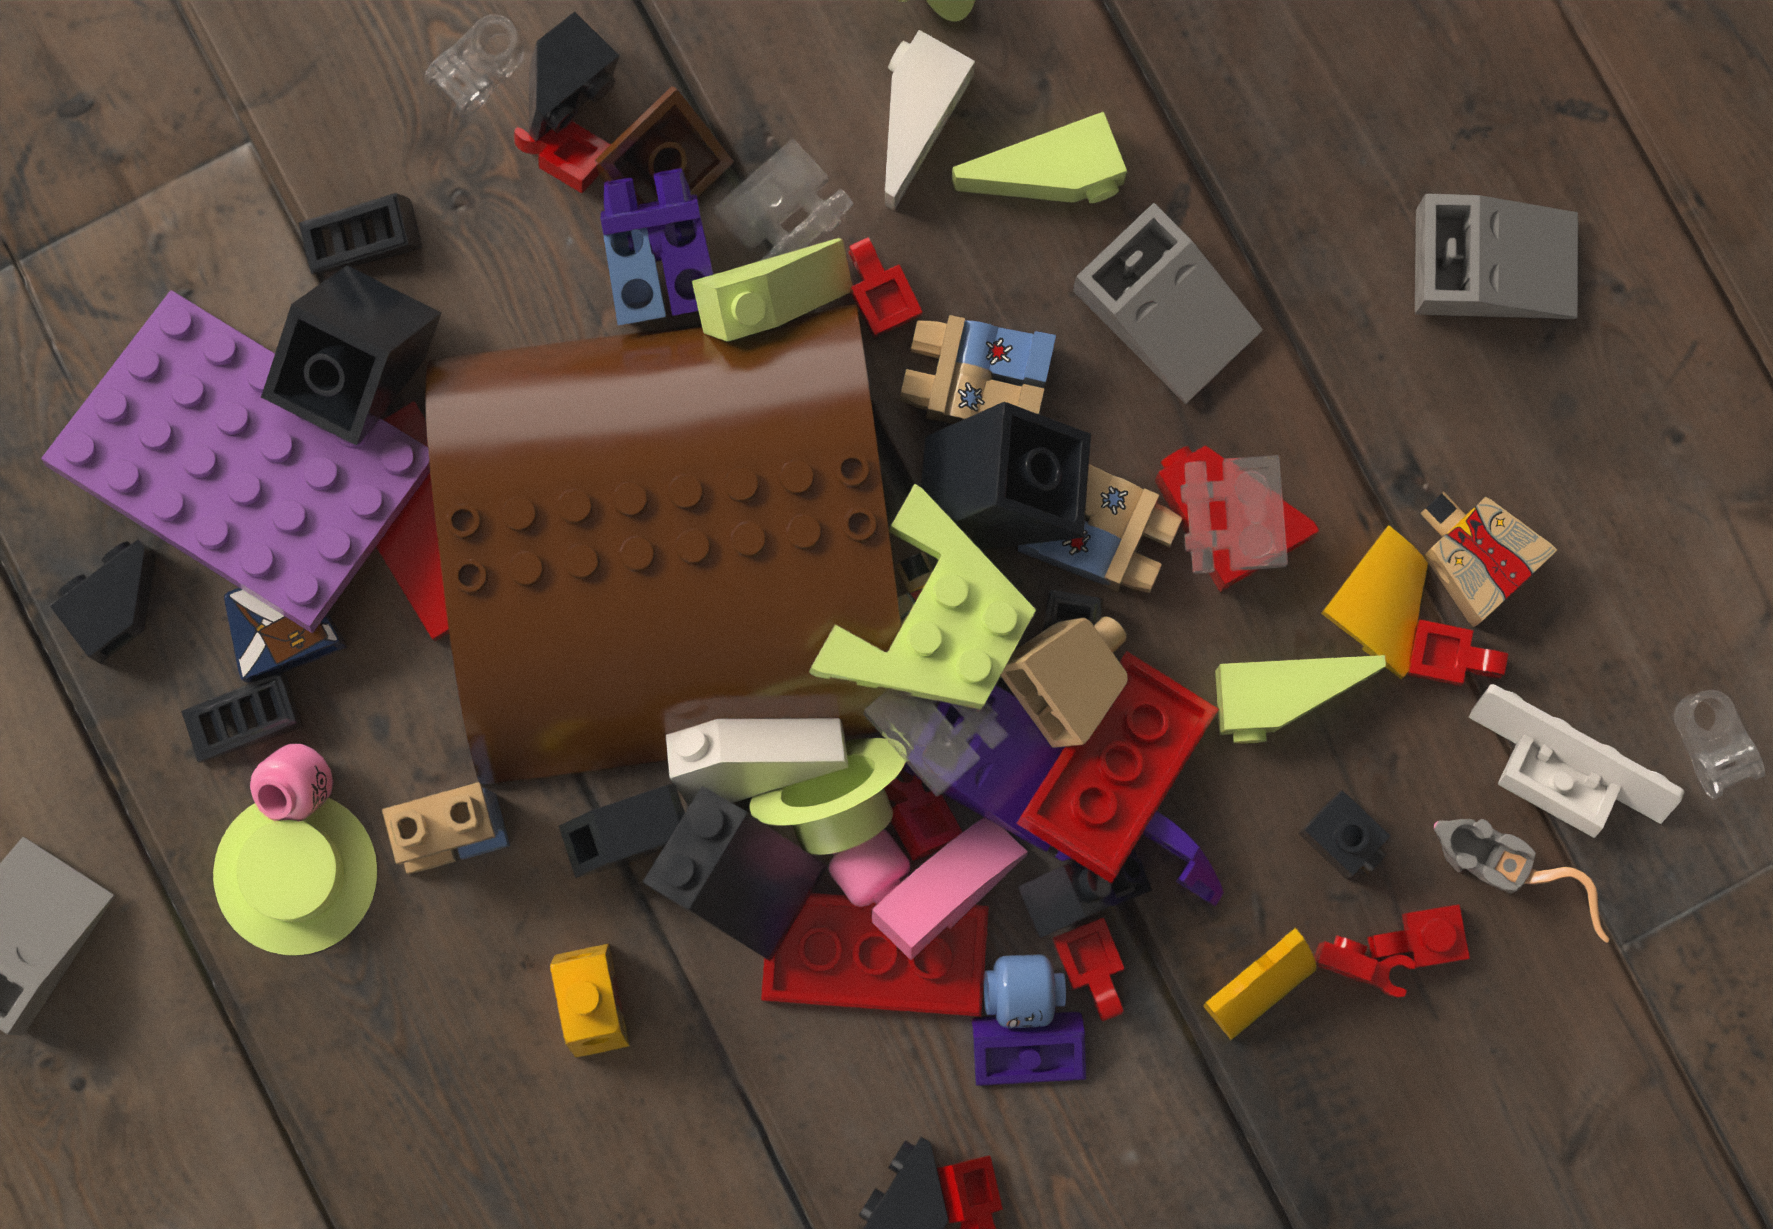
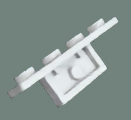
M1492 684L1488 687L1469 715L1470 719L1516 744L1498 785L1593 838L1603 829L1615 800L1662 824L1684 796V789L1670 782L1662 774L1644 768L1621 755L1613 747L1599 743L1572 728L1566 721L1552 717L1523 701L1517 694L1506 691Z

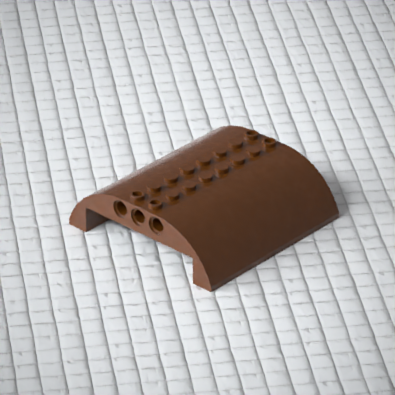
M856 304L814 309L778 327L728 342L703 333L702 324L429 360L425 388L427 441L445 604L465 731L475 772L482 786L668 761L667 734L715 719L840 718L843 723L845 738L913 729L909 692L880 686L876 689L857 685L855 681L834 677L826 679L809 673L835 625L884 652L889 651L901 629L875 426Z

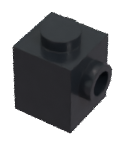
M1343 790L1335 794L1298 833L1345 879L1352 877L1357 871L1366 877L1388 854L1381 846L1389 839L1390 835Z

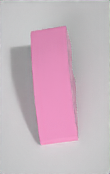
M984 817L934 854L872 909V923L912 960L946 926L951 928L1027 856L1028 851L1004 828Z

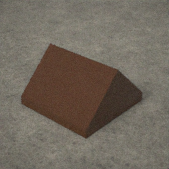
M673 86L595 159L597 170L603 183L623 178H633L637 204L659 201L654 179L655 173L682 168L690 187L691 195L697 194L698 197L734 163L733 159L689 103Z

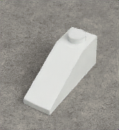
M920 30L911 44L902 41L888 67L894 73L892 74L885 206L892 210H895L974 77V60Z
M840 718L715 719L666 735L669 776L688 806L692 803L701 786L733 803L849 767L844 727Z

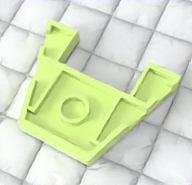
M914 484L893 521L889 532L937 558V565L888 652L876 648L835 625L809 673L816 677L826 679L834 677L855 681L857 685L876 689L880 686L910 692L911 696L982 709L1036 609L921 487Z

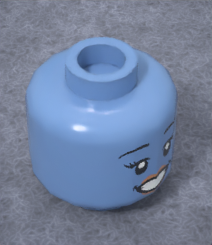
M1044 955L999 957L994 964L993 970L985 971L984 1001L987 1015H995L998 1023L1004 1028L1047 1026L1054 1017L1055 1007L1065 1006L1066 1003L1064 974L1054 973L1050 960Z

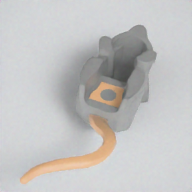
M1472 819L1440 820L1434 824V831L1442 845L1444 856L1457 872L1467 869L1483 882L1504 892H1516L1523 884H1543L1568 877L1579 880L1585 886L1588 893L1590 913L1595 931L1606 943L1610 941L1601 926L1596 886L1584 872L1573 867H1560L1540 871L1532 869L1536 856L1535 851L1520 838L1494 830L1491 824L1484 819H1480L1477 822Z

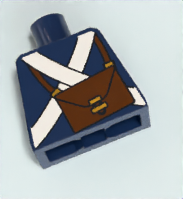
M241 588L229 591L224 595L238 672L241 680L247 684L280 672L283 674L347 648L344 638L328 613L315 631L311 633Z

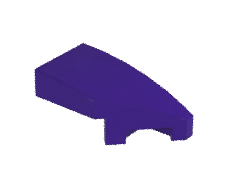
M1156 811L1142 834L1187 863L1178 876L1177 883L1211 905L1216 906L1224 891L1207 857L1183 830Z

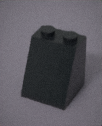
M345 266L291 304L261 398L357 446L425 360L442 312L349 266Z
M1004 401L925 437L921 488L980 550L1076 539L1084 536L1091 433Z
M701 786L643 883L692 915L771 961L827 866L745 810Z

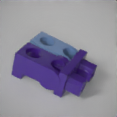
M682 168L655 173L654 179L659 201L637 204L633 178L604 182L605 211H601L600 220L618 325L666 317L665 303L656 262L662 261L672 316L698 311L692 281L714 275L697 194L691 195L690 187Z

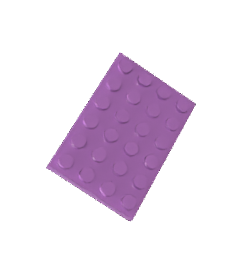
M170 290L41 459L45 466L313 633L430 473L428 447L381 418L375 423L362 442L356 446L261 398L275 353Z

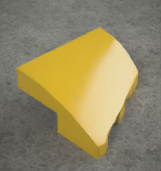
M1388 525L1321 613L1364 646L1362 650L1370 656L1385 655L1386 668L1400 679L1404 678L1409 669L1428 562L1409 541Z
M1296 928L1293 929L1279 943L1203 1005L1230 1040L1235 1038L1316 971L1315 958L1304 937Z

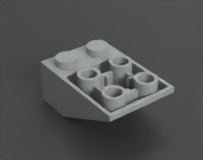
M1424 195L1416 209L1415 314L1555 319L1577 318L1578 212L1481 195Z
M1155 203L1146 209L1085 267L1075 279L1073 292L1185 405L1263 331L1194 242Z
M25 837L19 840L0 863V1030L7 1035L24 1036L116 896Z

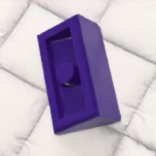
M1080 1012L1055 1013L1051 1023L1044 1027L1004 1028L998 1023L995 1016L973 1018L972 1031L976 1086L1086 1080L1085 1031Z

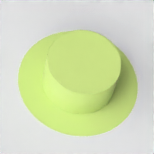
M865 738L846 741L848 768L753 796L750 802V812L752 816L763 823L792 825L801 849L807 853L824 855L851 849L875 837L892 820L893 809L884 787L903 768L906 761V751L901 744L889 739Z
M330 798L302 821H273L265 816L254 803L231 823L222 837L215 857L213 881L221 911L239 935L253 945L269 952L283 955H304L324 950L336 944L350 934L359 924L374 896L377 881V862L373 844L364 826L347 808Z

